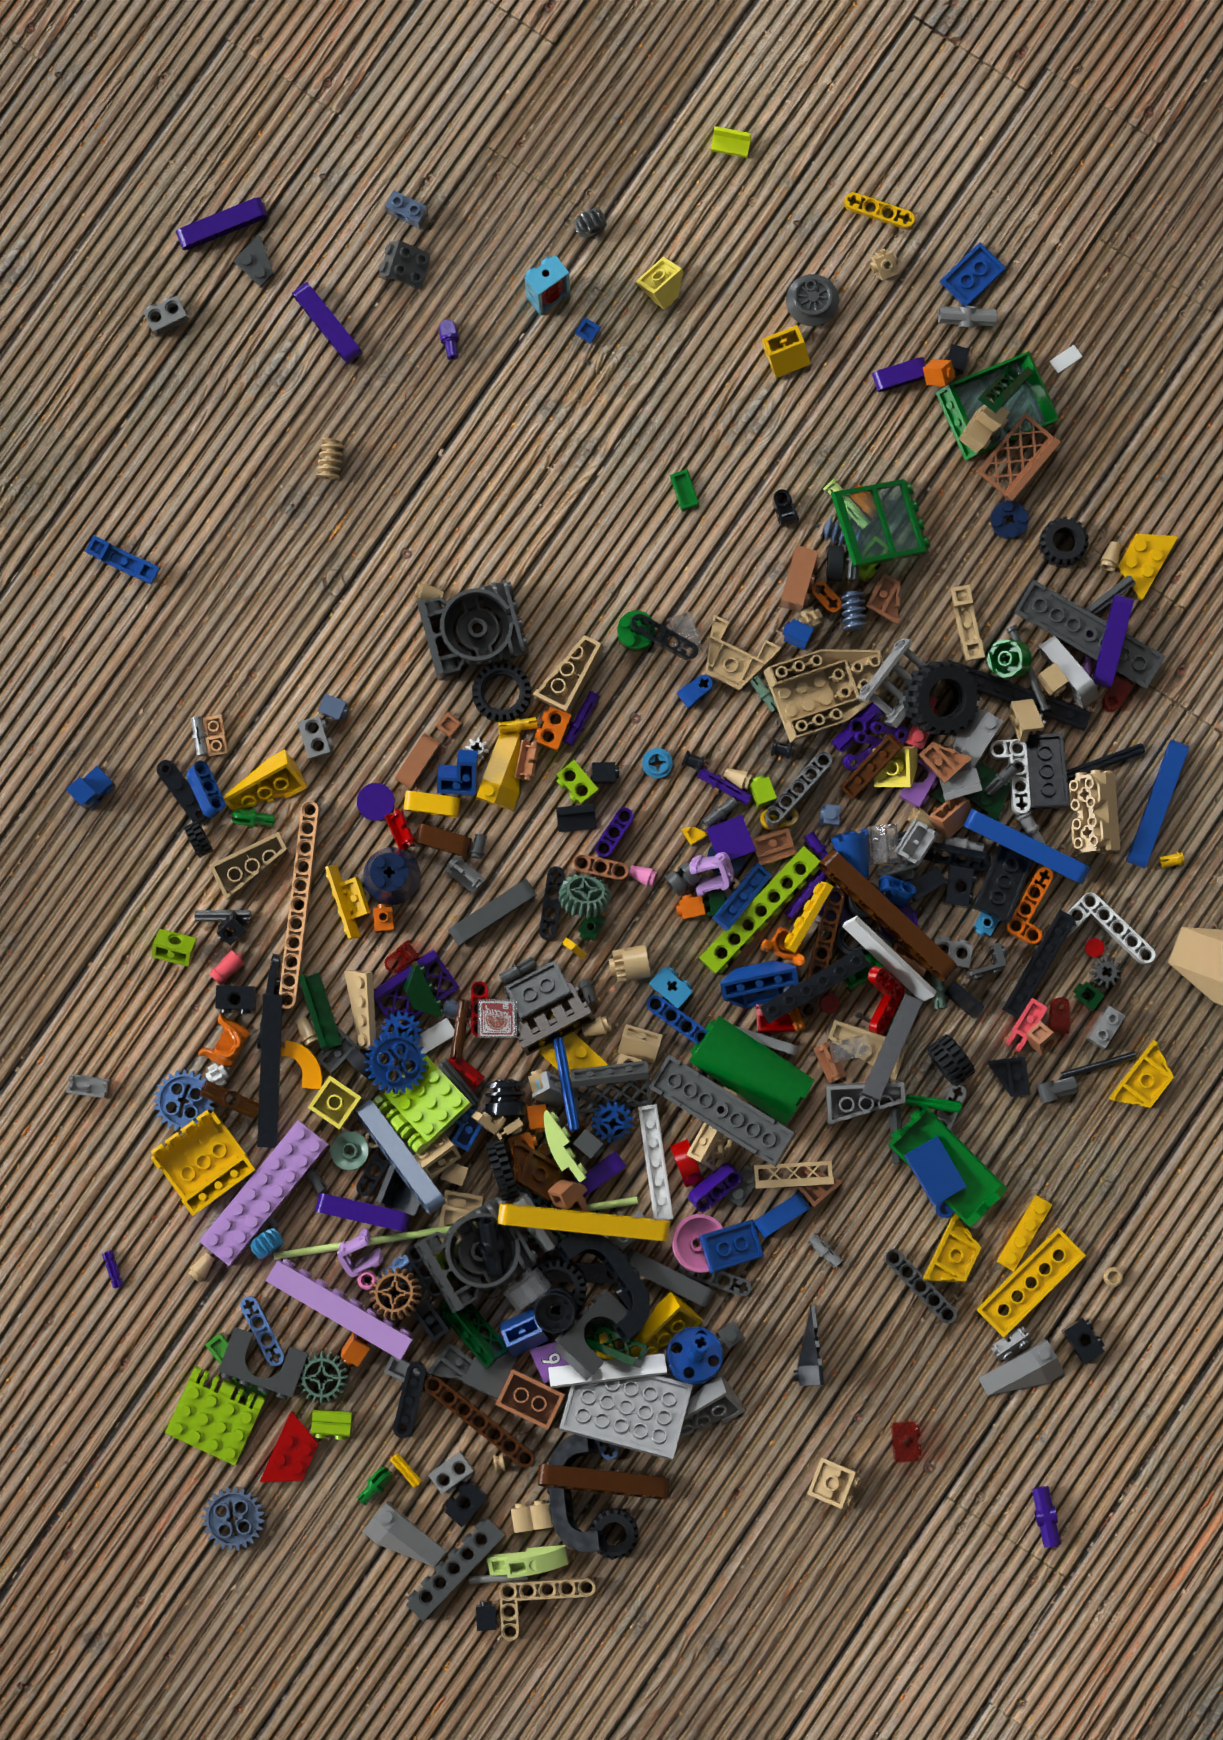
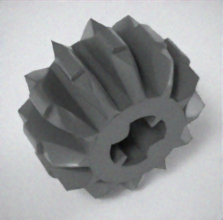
M596 208L582 212L574 220L577 233L580 237L585 238L598 234L607 225L603 212Z
M1103 956V962L1097 958L1096 963L1098 965L1091 964L1095 971H1090L1089 975L1096 976L1091 980L1092 982L1099 980L1097 987H1101L1104 983V988L1108 989L1109 983L1114 987L1116 986L1114 980L1121 981L1117 974L1123 973V970L1116 969L1121 964L1116 963L1114 965L1115 958L1112 957L1108 962L1107 956ZM1102 968H1104L1105 970H1110V973H1108V975H1110L1109 977L1107 975H1102V972L1104 971L1102 970Z

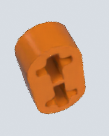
M816 582L811 590L813 597L828 613H837L842 605L840 598L825 582ZM817 586L819 588H825L823 592L826 595V597H824L821 593H819L818 595L816 594ZM827 598H829L832 602L837 601L836 609L834 607H832L831 609L828 607L830 603L827 600Z

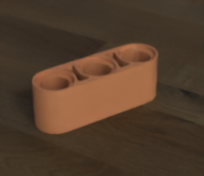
M424 733L397 773L395 779L412 789L439 749L441 743Z
M578 855L574 859V868L579 873L615 881H623L628 876V867L621 862L588 855ZM580 859H584L588 862L586 868L580 869L577 866V862ZM603 863L607 869L605 872L599 873L595 869L596 865ZM616 868H624L625 874L622 877L616 876L614 873Z

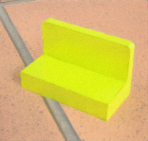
M715 126L711 151L747 158L752 134Z

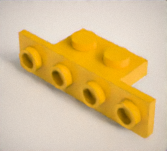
M338 865L325 867L326 877L330 882L332 895L338 906V914L344 924V932L349 940L360 938L361 935L355 919L371 913L360 878L354 877L343 882Z

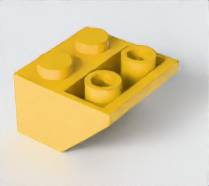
M798 325L762 339L761 345L775 378L811 365Z

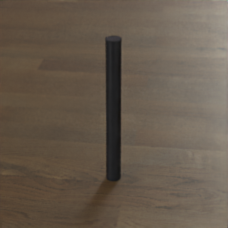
M1135 1051L1060 1073L1062 1079L1134 1060L1137 1059Z

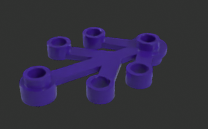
M875 721L870 726L873 733L879 734L882 732L888 735L892 733L901 743L906 742L909 734L908 728L904 725L890 728ZM878 724L879 729L875 731V726ZM862 731L856 732L854 735L855 741L859 743L866 742L873 744V746L856 756L852 754L846 755L843 759V766L851 771L856 770L860 762L864 761L884 739L869 736ZM902 731V737L899 738L898 734ZM860 734H863L862 740H859ZM855 760V764L851 766V761Z

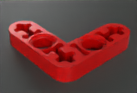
M873 966L869 971L868 980L884 995L870 1020L869 1030L872 1033L882 1035L886 1031L904 995V987L887 970Z

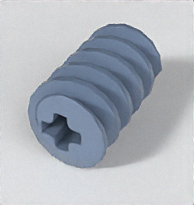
M830 517L821 537L824 534L825 541H828L831 537L832 544H835L838 540L839 546H842L846 542L842 529L839 526L840 522L837 520L833 524V518ZM858 529L854 533L856 541L860 542L862 536L860 535L861 529Z
M847 591L841 593L844 595L841 597V601L846 602L841 605L842 609H845L842 612V616L847 617L843 619V624L847 625L843 630L846 632L864 630L862 626L867 625V622H863L861 619L867 616L861 614V611L866 610V607L860 606V604L865 602L864 599H860V596L864 595L865 592Z

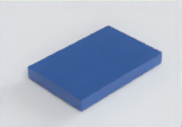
M979 242L940 280V283L963 306H969L1007 268Z
M938 1136L904 1155L933 1206L967 1187Z
M753 1219L699 1236L710 1273L764 1257Z

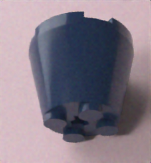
M388 847L375 852L368 859L363 871V881L366 890L375 900L383 904L398 905L409 900L418 890L421 882V871L417 861L409 852L403 849L399 850L396 847ZM391 867L392 871H395V874H392L391 878H388L387 873L390 871Z

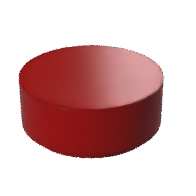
M1098 938L1088 940L1084 946L1085 953L1092 958L1099 957L1104 952L1103 942Z
M826 994L820 1000V1008L825 1013H834L839 1007V1000L833 994Z

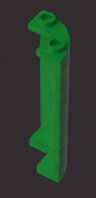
M718 1016L715 1021L711 1020L705 1028L707 1033L700 1044L695 1043L690 1051L692 1056L689 1062L785 1125L798 1109L802 1099L806 1097L814 1079L721 1016Z
M927 1106L922 1110L916 1109L909 1116L911 1120L901 1130L897 1128L890 1135L893 1139L887 1145L910 1167L904 1155L938 1136L967 1186L943 1201L971 1227L983 1217L994 1203L1001 1199L1008 1188Z

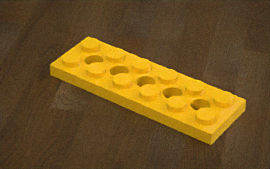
M1057 1228L976 1311L1004 1338L1086 1255ZM1057 1249L1063 1252V1258L1060 1261H1056L1053 1258V1252ZM1043 1263L1048 1264L1050 1267V1271L1045 1275L1039 1271V1267ZM1028 1277L1035 1278V1287L1028 1288L1025 1282ZM1017 1290L1022 1293V1299L1019 1302H1015L1012 1299V1293ZM1002 1304L1007 1305L1009 1308V1312L1004 1316L998 1312V1308Z

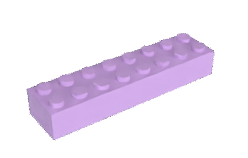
M297 1120L199 1242L228 1266H231L320 1158L329 1144L304 1123Z
M277 1260L266 1282L399 1360L403 1359L414 1340V1337L411 1336V1331L404 1327L401 1329L395 1327L396 1323L389 1318H384L383 1320L378 1317L379 1314L372 1308L364 1309L361 1307L362 1303L354 1298L347 1299L344 1297L346 1293L337 1288L330 1289L328 1287L329 1283L320 1278L317 1280L311 1278L312 1273L303 1268L300 1270L294 1268L296 1264L290 1260Z

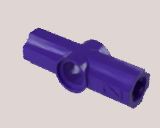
M871 702L831 743L843 754L855 742L854 735L856 732L853 731L852 725L855 723L860 724L862 732H865L884 713L877 705Z
M1041 1486L1031 1489L1036 1508L1034 1510L1038 1527H1040L1044 1548L1061 1545L1057 1528V1514L1055 1507L1052 1505L1049 1487Z

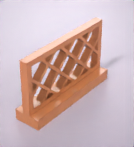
M1024 413L976 472L1003 494V497L1013 501L1061 441L1053 437L1029 415ZM1024 419L1031 423V432H1021V423ZM1035 433H1042L1047 437L1043 444L1036 445ZM1032 434L1033 445L1022 446V435ZM1012 435H1018L1019 446L1009 447V438ZM1033 447L1032 458L1024 459L1023 448ZM1020 448V460L1010 461L1009 449ZM999 450H1006L1007 461L997 462L996 454ZM1021 462V471L1017 474H1011V463ZM1007 463L1008 474L998 475L997 464ZM994 464L995 476H987L983 469L987 465ZM999 477H1009V486L1005 490L999 486Z

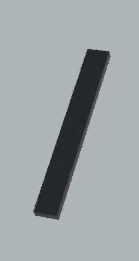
M948 659L947 662L959 664L960 667H965L968 670V674L973 675L975 678L973 683L978 684L979 687L978 692L1010 704L1011 701L1033 699L1039 714H1041L1039 710L1041 707L1034 691ZM1044 695L1051 709L1042 713V716L1085 731L1092 712Z
M263 994L257 1147L275 1148L278 1142L283 994Z

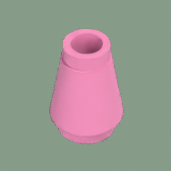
M632 865L628 876L647 887H653L656 883L658 872L652 868Z
M370 1270L362 1271L357 1279L359 1286L365 1290L372 1289L373 1286L371 1284L377 1283L375 1273ZM366 1276L372 1278L371 1283H366Z

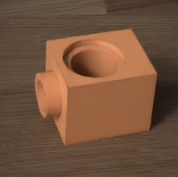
M1041 1021L1026 1033L1029 1045L1042 1056L1056 1045L1054 1032Z

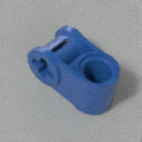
M701 675L681 688L676 694L689 709L712 690V679L707 675ZM702 680H703L704 682H707V681H708V683H707L708 688H705V687H701V688H700V686H701V683H700V682H701Z
M890 875L881 876L878 880L879 891L891 903L900 907L907 906L916 893V888L911 883Z

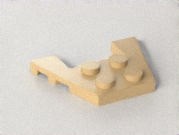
M714 615L705 675L740 691L780 651L781 647L765 640L758 656L755 657L721 640L730 622Z

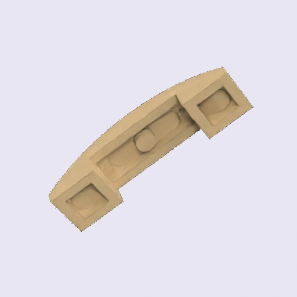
M970 584L951 588V596L966 661L985 658L973 608Z

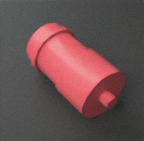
M231 950L209 974L218 984H225L245 964L241 959L243 955L241 953L236 954Z

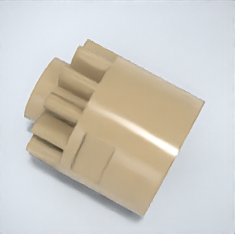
M645 945L612 951L613 958L608 959L611 976L617 975L618 983L651 977Z

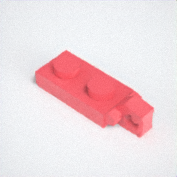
M931 696L929 699L930 707L937 715L938 710L934 707L938 699ZM912 725L905 743L917 746L918 749L923 750L929 733L919 730V726Z

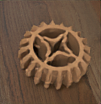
M396 1267L395 1273L392 1268H388V1274L382 1271V1278L375 1277L379 1282L371 1284L375 1290L369 1291L371 1295H375L370 1298L371 1302H376L372 1306L373 1309H379L377 1312L379 1315L384 1313L385 1319H388L391 1315L393 1321L396 1320L397 1315L400 1320H403L404 1313L410 1317L409 1310L411 1309L415 1312L417 1309L413 1307L414 1304L420 1305L421 1303L416 1300V1298L422 1297L421 1293H417V1291L422 1289L420 1285H416L419 1280L417 1278L413 1279L414 1274L412 1272L408 1274L407 1269H403L401 1272L399 1267ZM400 1279L407 1281L410 1292L402 1290ZM394 1280L390 1288L383 1289L389 1281ZM395 1290H397L398 1292L402 1293V1294H399V1296H397V1298H395L394 1296L390 1295V1294H392L393 1292H395ZM381 1296L390 1298L391 1309L385 1307ZM403 1299H408L407 1303L400 1307V1302Z

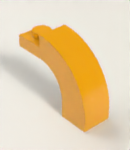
M285 1041V1048H282L281 1044V1056L291 1057L301 1066L302 1088L320 1090L323 1086V1072L316 1056L309 1049L296 1042Z

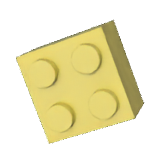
M329 1076L308 1108L342 1130L363 1097L334 1077Z

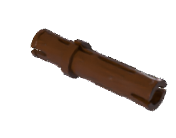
M463 999L458 1000L450 1057L459 1059L462 1058L466 1026L470 1019L468 1018L471 1001Z

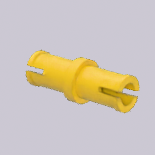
M536 717L526 719L515 718L511 721L498 722L499 734L515 731L516 733H521L522 730L538 729Z

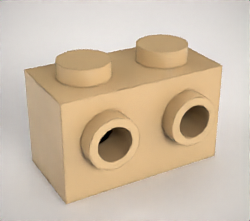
M444 1133L421 1154L413 1155L430 1179H433L461 1158L454 1144Z

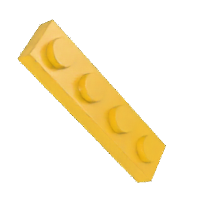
M822 881L815 886L813 890L814 895L811 900L806 902L803 914L796 919L792 933H789L784 940V949L793 953L797 951L834 886Z
M1037 1195L1033 1197L996 1262L1014 1272L1051 1209V1203Z

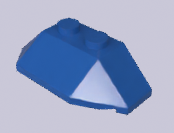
M773 960L736 968L720 981L724 1001H729L745 1009L754 1007L757 1004H764L799 982L796 966Z

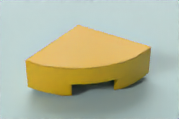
M696 827L681 829L691 846L707 837L703 830Z
M567 937L562 942L563 945L574 952L579 958L584 959L587 953Z

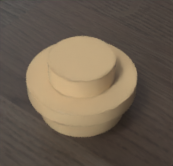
M1110 1267L1104 1272L1103 1279L1108 1286L1116 1287L1121 1284L1123 1274L1118 1268Z

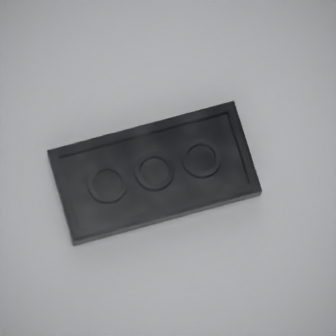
M1063 733L1028 735L1025 744L1027 746L1031 810L1070 807Z
M999 844L973 909L1009 923L1034 861Z

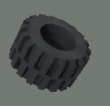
M1064 516L1062 519L1058 517L1054 521L1051 520L1039 537L1038 546H1040V554L1043 553L1044 555L1043 559H1048L1050 565L1056 564V567L1059 568L1076 564L1087 551L1086 549L1089 544L1087 542L1089 536L1085 533L1087 531L1086 528L1081 527L1082 523L1080 521L1078 523L1075 522V519L1072 517L1067 519ZM1057 533L1070 535L1074 541V548L1068 552L1058 550L1053 543L1054 535Z
M945 1034L927 1048L928 1055L933 1063L952 1085L957 1087L975 1073L971 1060L951 1036Z
M609 1508L595 1516L591 1523L590 1531H603V1528L608 1523H620L626 1532L623 1542L618 1545L606 1543L607 1552L598 1554H601L604 1558H610V1560L621 1559L624 1556H628L634 1550L638 1541V1527L635 1519L627 1511L619 1508Z

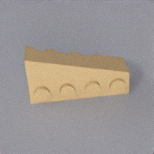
M279 831L209 865L225 899L227 900L285 852L288 847Z

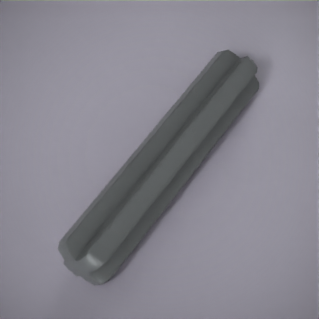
M1130 575L1085 610L1096 615L1112 603L1115 594L1122 595L1136 584L1134 579Z
M196 910L194 918L195 921H224L235 911L245 921H251L252 913L251 910Z
M447 1059L440 1061L438 1064L440 1069L470 1101L471 1107L475 1106L479 1102L476 1095Z
M900 1107L889 1108L891 1134L897 1128L902 1129ZM892 1150L893 1164L904 1163V1161Z

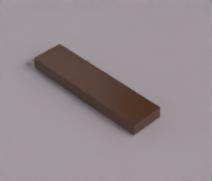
M890 733L842 783L840 788L854 800L905 746Z

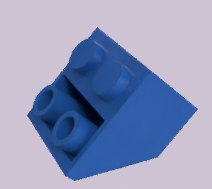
M533 1308L500 1323L502 1336L513 1357L549 1341L546 1332L538 1326L535 1320Z

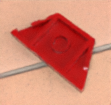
M290 1412L260 1479L262 1483L303 1481L319 1443L300 1422L294 1412Z

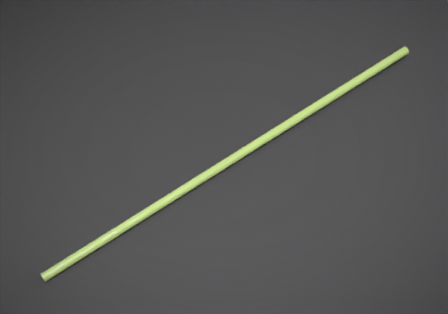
M636 1196L587 1204L588 1212L638 1204ZM473 1222L475 1228L479 1229L476 1222ZM452 1225L371 1237L367 1246L429 1237L435 1232L446 1234ZM341 1242L274 1252V1260L338 1251Z

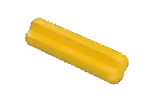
M398 1453L390 1459L392 1464L412 1487L415 1488L422 1482Z

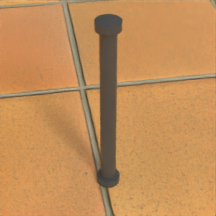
M1017 625L1006 629L1007 633H1010L1012 640L1021 641L1017 632ZM1031 666V669L1026 674L1041 707L1039 710L1041 713L1049 711L1051 706L1047 704Z

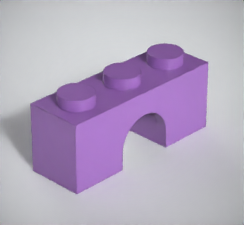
M921 758L918 761V766L925 770L926 780L921 783L913 781L912 787H904L898 797L916 808L926 804L930 797L926 794L930 788L934 789L939 781L935 773Z

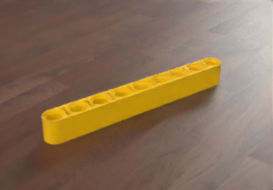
M500 1203L498 1224L656 1241L669 1240L671 1221L506 1203Z

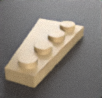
M346 970L344 974L358 1045L361 1049L370 1050L368 1046H375L373 1040L376 1039L373 972Z
M834 1019L828 1038L874 1066L886 1036L878 1035ZM907 1043L904 1044L890 1076L895 1081L908 1045Z

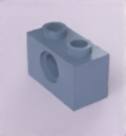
M395 190L392 191L385 205L386 213L418 229L421 228L428 214L427 206Z

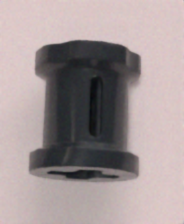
M773 739L770 756L778 755L789 759L792 743H781Z
M687 750L681 766H688L699 773L705 757L696 756Z

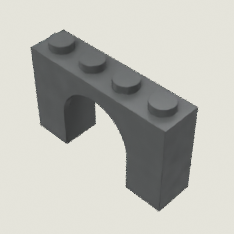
M607 1290L602 1295L598 1293L592 1299L593 1305L590 1308L586 1306L579 1313L581 1318L578 1321L576 1319L573 1320L572 1325L568 1328L569 1331L566 1334L562 1332L555 1339L557 1344L553 1347L586 1381L604 1363L585 1341L584 1329L586 1324L598 1322L616 1332L613 1326L621 1321L628 1312Z
M234 1327L218 1371L222 1373L221 1377L231 1381L233 1377L240 1379L239 1383L248 1387L251 1384L259 1386V1391L268 1394L270 1390L277 1393L276 1397L285 1400L288 1397L292 1398L308 1353L289 1347L284 1364L276 1375L270 1378L256 1377L248 1370L245 1363V1355L253 1333Z

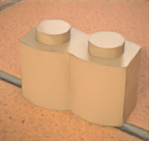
M540 1499L535 1500L532 1505H526V1502L516 1503L515 1507L511 1508L514 1533L553 1527L552 1515L549 1512L550 1502Z

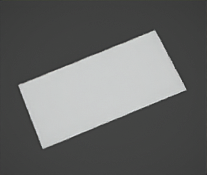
M1072 345L1049 362L1059 373L1083 356L1075 345Z

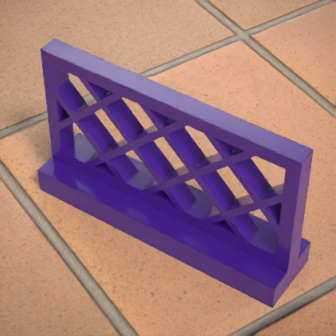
M434 949L416 960L419 966L423 964L424 968H427L426 981L428 976L439 978L438 988H434L437 991L435 999L439 998L441 1001L460 988ZM435 962H438L441 966L440 975L429 974L430 966ZM412 963L374 989V1000L388 1020L391 1017L387 1010H391L392 1014L394 1011L408 1012V1014L414 1015V1018L423 1013L419 1010L417 1012L408 1011L409 998L397 995L398 988L401 985H405ZM442 978L450 980L454 986L448 991L441 990ZM385 996L394 997L392 1008L384 1007L380 1000ZM396 998L407 999L406 1011L394 1009ZM405 1019L401 1022V1024L405 1025L409 1023V1021Z

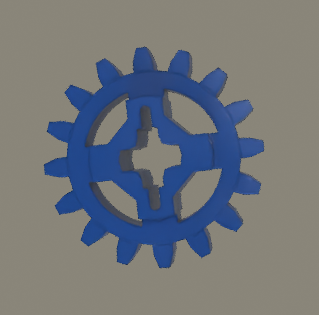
M397 1011V1016L391 1013L390 1020L384 1019L387 1024L381 1025L384 1032L380 1033V1035L383 1034L385 1037L392 1023L394 1026L391 1033L392 1036L394 1031H398L397 1028L401 1027V1029H406V1038L409 1032L414 1029L412 1042L416 1038L421 1039V1036L417 1034L422 1031V1028H417L420 1022L413 1021L414 1015L409 1018L408 1012L401 1015L400 1011ZM398 1019H405L410 1023L406 1025L401 1024ZM397 1045L396 1052L398 1051V1049H401V1051L403 1052V1047L401 1045Z
M606 1101L607 1106L599 1104L600 1110H594L596 1116H592L591 1119L596 1123L591 1125L592 1128H597L594 1131L595 1135L601 1134L600 1140L606 1137L608 1143L611 1142V1139L618 1143L619 1137L624 1140V1134L631 1133L628 1127H633V1123L629 1122L633 1119V1116L628 1115L630 1113L629 1108L624 1110L625 1105L623 1103L618 1106L617 1101H614L613 1105ZM618 1111L624 1115L625 1119L619 1118ZM612 1118H615L616 1122H613V1124L610 1125L608 1121H611ZM600 1124L606 1127V1132L601 1129Z

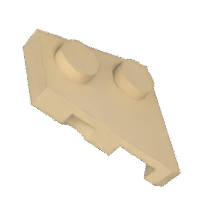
M445 1189L444 1199L446 1204L442 1206L439 1227L453 1224L461 1217L482 1206L484 1196Z

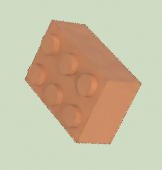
M796 545L779 607L801 612L802 607H807L810 597L807 590L812 589L815 579L812 572H817L820 557H817L818 551Z
M512 1368L495 1405L548 1430L565 1393Z

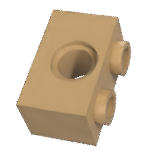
M1056 662L1036 677L1040 687L1049 697L1052 695L1056 697L1067 688L1065 685L1069 681Z

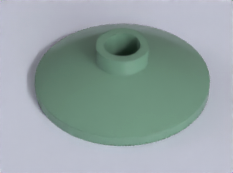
M356 1132L341 1133L332 1142L331 1158L341 1169H358L368 1158V1143L362 1135ZM350 1148L354 1149V1153L352 1155L348 1154V1150Z

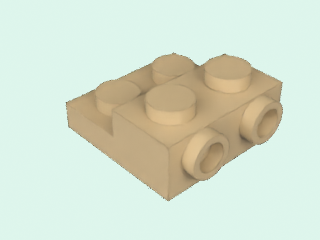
M821 1457L807 1494L846 1510L847 1507H851L853 1504L854 1496H852L854 1488L858 1489L860 1486V1473Z

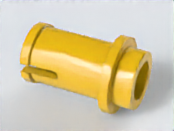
M1176 851V854L1159 857L1162 869L1175 865L1181 866V864L1185 863L1183 853Z

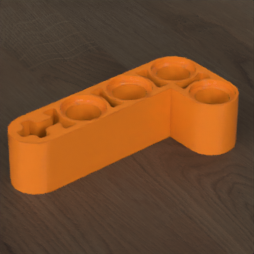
M1042 867L1035 872L1015 907L1010 922L1006 924V930L1010 935L1028 945H1034L1042 938L1041 930L1030 924L1029 920L1053 879V872L1047 867ZM1045 872L1046 878L1048 879L1042 881L1041 885L1035 884L1038 883L1041 879V875L1039 874ZM1031 888L1038 890V898L1030 896L1029 891ZM1021 905L1029 907L1030 912L1028 915L1021 913ZM1013 921H1016L1020 924L1019 931H1013L1011 929V923ZM1029 931H1034L1037 934L1035 941H1031L1028 938L1027 934Z

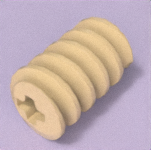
M322 438L324 444L320 448L323 452L319 453V457L322 459L318 460L320 466L316 469L320 474L315 476L327 480L340 478L339 475L335 474V471H341V468L337 467L336 464L342 463L337 458L344 455L339 452V449H345V446L341 445L339 440Z

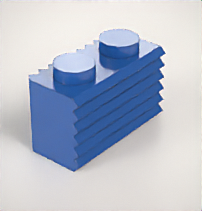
M792 619L791 622L787 621L782 633L785 636L784 641L805 650L812 635L813 627L806 626V623H799V620L796 621L795 619Z

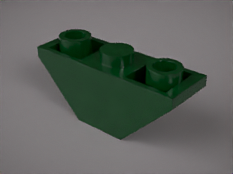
M417 961L412 963L403 988L414 1009L441 1017L443 1016L441 1012L443 1006L439 998L435 999L432 994L436 991L431 981L427 983L424 977L427 975L423 964L419 966Z

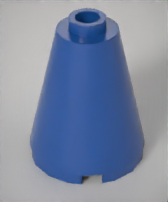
M860 829L861 833L853 830L831 837V842L836 852L865 878L869 877L868 829Z

